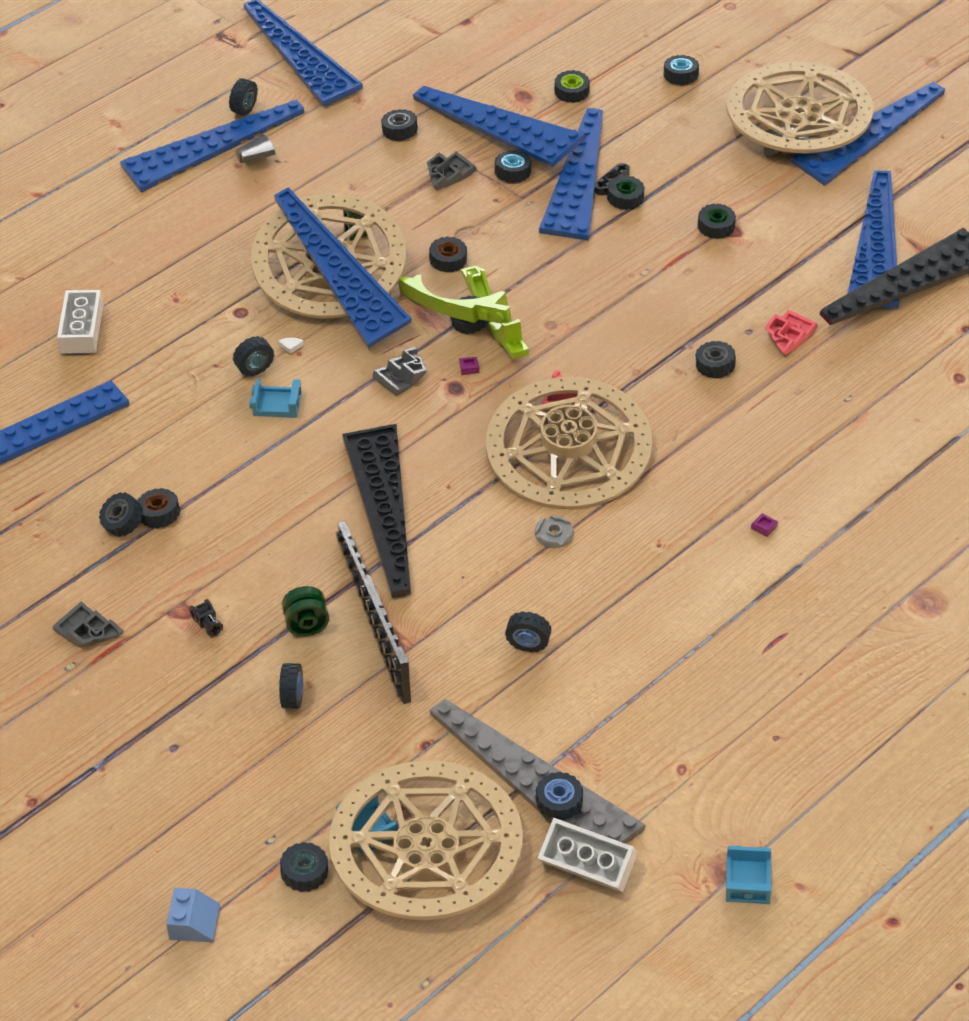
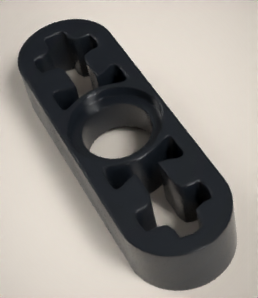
M625 163L614 166L595 182L594 192L601 196L607 195L609 179H614V177L620 175L630 176V166Z

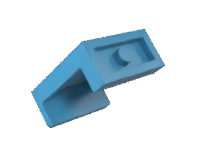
M257 379L256 385L252 387L253 398H250L249 407L253 409V416L297 418L302 395L301 380L293 379L292 387L262 386L261 379Z
M378 795L361 810L355 820L352 831H360L379 807ZM384 812L369 832L398 831L399 826L396 821L392 822L386 812ZM391 839V840H376V841L381 842V843L384 844V843H387V842H391V841H393V840ZM369 846L371 851L375 849V847ZM357 847L359 852L363 854L364 852L362 851V849L360 847Z
M728 846L726 902L770 904L771 848Z

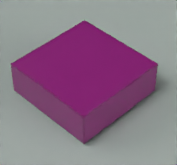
M477 357L459 358L461 375L479 373Z
M762 513L751 524V529L768 537L778 526V521Z

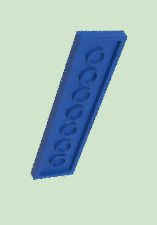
M110 380L0 430V465L129 406V400Z

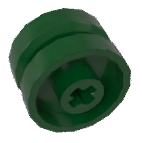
M302 586L289 591L284 596L282 609L286 627L290 633L306 637L315 635L327 627L329 613L324 594L320 589Z

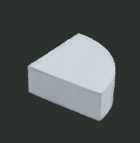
M284 338L279 340L278 344L291 354L304 346V341L298 338Z

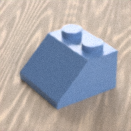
M174 888L166 924L169 940L213 942L220 903L197 889Z

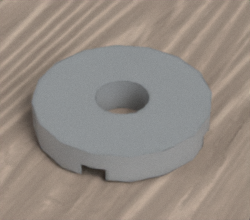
M550 516L546 520L545 518L541 519L535 528L537 541L549 548H560L569 544L574 535L571 522L560 516ZM557 530L559 532L551 533L550 531Z

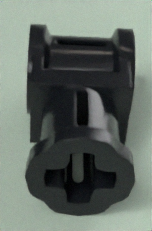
M205 599L203 603L197 606H189L191 617L200 627L206 628V633L209 636H216L223 630V624L217 621L216 612L209 599Z

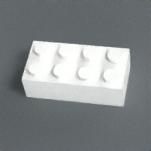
M101 290L65 291L57 335L60 354L96 353L103 311Z
M553 818L538 859L546 865L623 893L638 851L633 846Z

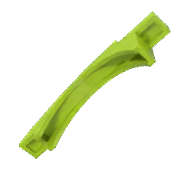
M476 265L461 269V273L472 296L485 297L492 295L483 268L480 269ZM519 319L502 324L489 321L486 324L499 346H503L512 359L529 355V349L522 340L521 321Z
M416 275L414 278L402 276L398 282L402 294L426 308L444 315L473 323L478 319L500 324L512 322L506 292L500 291L475 299L456 300L439 297L430 293L422 284L421 275Z

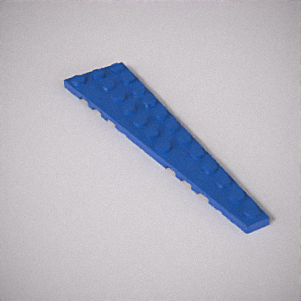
M250 0L244 3L246 12L323 107L363 89V83L260 0Z
M933 81L873 113L872 121L867 130L853 142L824 152L797 153L791 156V163L825 186L836 178L840 171H845L848 165L857 162L860 156L866 155L870 150L896 132L900 125H905L909 118H914L920 110H924L928 105L944 95L945 88Z
M422 86L413 94L414 100L551 167H554L586 139L585 134L577 130L564 128L427 86Z
M297 99L271 109L120 161V164L142 193L158 185V181L162 179L168 180L177 172L180 174L185 172L189 166L195 167L240 145L241 141L246 138L250 140L254 138L255 134L259 132L264 133L271 126L277 127L305 113L304 107Z
M596 108L586 109L578 132L585 134L586 139L568 154L540 224L539 233L589 241L603 110Z
M874 170L848 293L897 266L891 171ZM899 300L878 308H899Z
M289 187L274 195L278 206L368 348L411 323V317Z

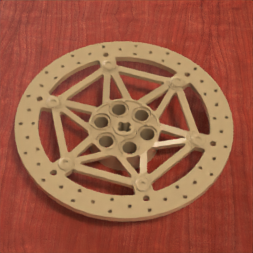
M783 62L760 67L741 77L728 94L727 113L733 126L741 134L757 144L784 152L817 153L840 148L859 138L872 121L873 101L867 89L858 80L841 70L817 63ZM782 75H805L769 82L765 81L767 79ZM816 77L830 80L843 87L849 93L845 94ZM802 82L794 96H788L774 87ZM814 84L836 96L819 101L815 100ZM809 85V97L801 96L806 86ZM753 87L757 88L758 91L751 109L743 110V100L746 94ZM763 92L767 94L775 108L757 109ZM772 93L780 97L782 100L778 102ZM856 103L857 115L849 126L843 125L848 105ZM832 104L826 109L823 108L824 105ZM843 104L838 121L824 116ZM750 120H756L760 122L761 124L779 133L783 137L775 136L761 130L760 128L755 126ZM830 132L836 133V134H834V135H831V136H828V137H824V138H819V139H812V140H796V139H795V138L806 137V136L812 137V136H815V135H818V134H824V133H830Z
M326 193L300 199L323 224L322 220L354 225L337 239L356 260L368 262L361 265L365 269L370 268L368 272L371 276L379 269L385 270L377 282L389 294L402 277L407 253L403 233L389 213L366 199L347 194ZM277 210L261 226L252 246V269L261 290L280 307L302 316L312 318H340L348 316L339 301L317 302L294 295L296 291L336 297L332 290H328L331 288L304 245L287 243L296 235L294 229L281 240H273L277 233L289 223L282 210ZM319 210H346L364 217L354 219L320 213ZM373 225H377L387 239L390 250L389 258L382 257L371 231ZM357 232L351 245L345 242V240ZM364 232L368 236L375 257L354 252ZM290 250L302 251L304 256L300 257ZM269 252L277 254L287 281L283 286L272 275L268 264ZM283 253L304 265L303 269L294 278L290 276ZM311 283L318 288L303 285Z
M556 377L537 381L519 389L497 408L489 422L486 433V453L490 466L497 478L519 497L537 505L550 508L582 509L600 505L617 498L640 479L651 458L652 431L649 421L639 405L621 390L590 378ZM563 393L578 394L574 398L537 406L530 404L550 395ZM591 397L601 399L615 407L628 422L621 423L592 402L590 400ZM587 407L591 408L613 426L597 423L593 414L587 410ZM517 413H521L523 418L514 444L510 448H504L506 429ZM528 420H531L541 429V433L520 446ZM597 429L606 430V431H611V432H606V433H602V434H597ZM633 435L634 450L626 467L622 471H618L616 465L626 436ZM619 437L611 463L608 464L596 443ZM538 441H541L542 447L528 449ZM594 451L601 465L586 455ZM549 453L551 455V477H548L524 457ZM556 459L566 460L560 473L556 476ZM576 459H580L598 471V473L563 480ZM510 461H518L544 481L547 487H540L523 478L512 467ZM602 478L608 480L605 484L588 490L560 491L561 488Z
M432 760L394 765L363 780L349 792L339 805L333 817L329 833L331 861L337 876L346 889L358 900L379 912L411 920L448 918L470 911L488 901L505 886L513 875L520 860L523 844L522 824L516 806L508 794L496 782L469 767L452 762ZM418 780H439L454 783L455 786L453 788L403 789L400 788L399 784ZM473 791L487 802L497 816L501 829L492 830L467 796L469 792ZM384 792L386 798L360 831H352L355 820L361 810L373 798ZM406 796L447 797L430 816H424ZM400 802L415 818L407 822L404 821ZM461 802L464 803L483 831L455 830L454 825ZM393 803L399 824L398 831L369 832L388 806ZM453 803L449 821L439 818ZM392 839L394 840V846L391 847L376 840ZM459 839H476L459 846ZM482 845L465 871L460 874L456 866L459 854ZM492 845H500V852L493 866L479 881L470 886L467 883L468 878ZM369 846L395 855L396 864L390 875L386 873ZM351 847H360L383 881L380 887L367 879L359 870L353 859ZM411 878V879H414V880H417V881H426V882H404V881H406L407 879ZM441 878L445 880V881H435V880H438V879H441ZM449 889L454 892L452 895L433 899H413L395 895L398 890Z

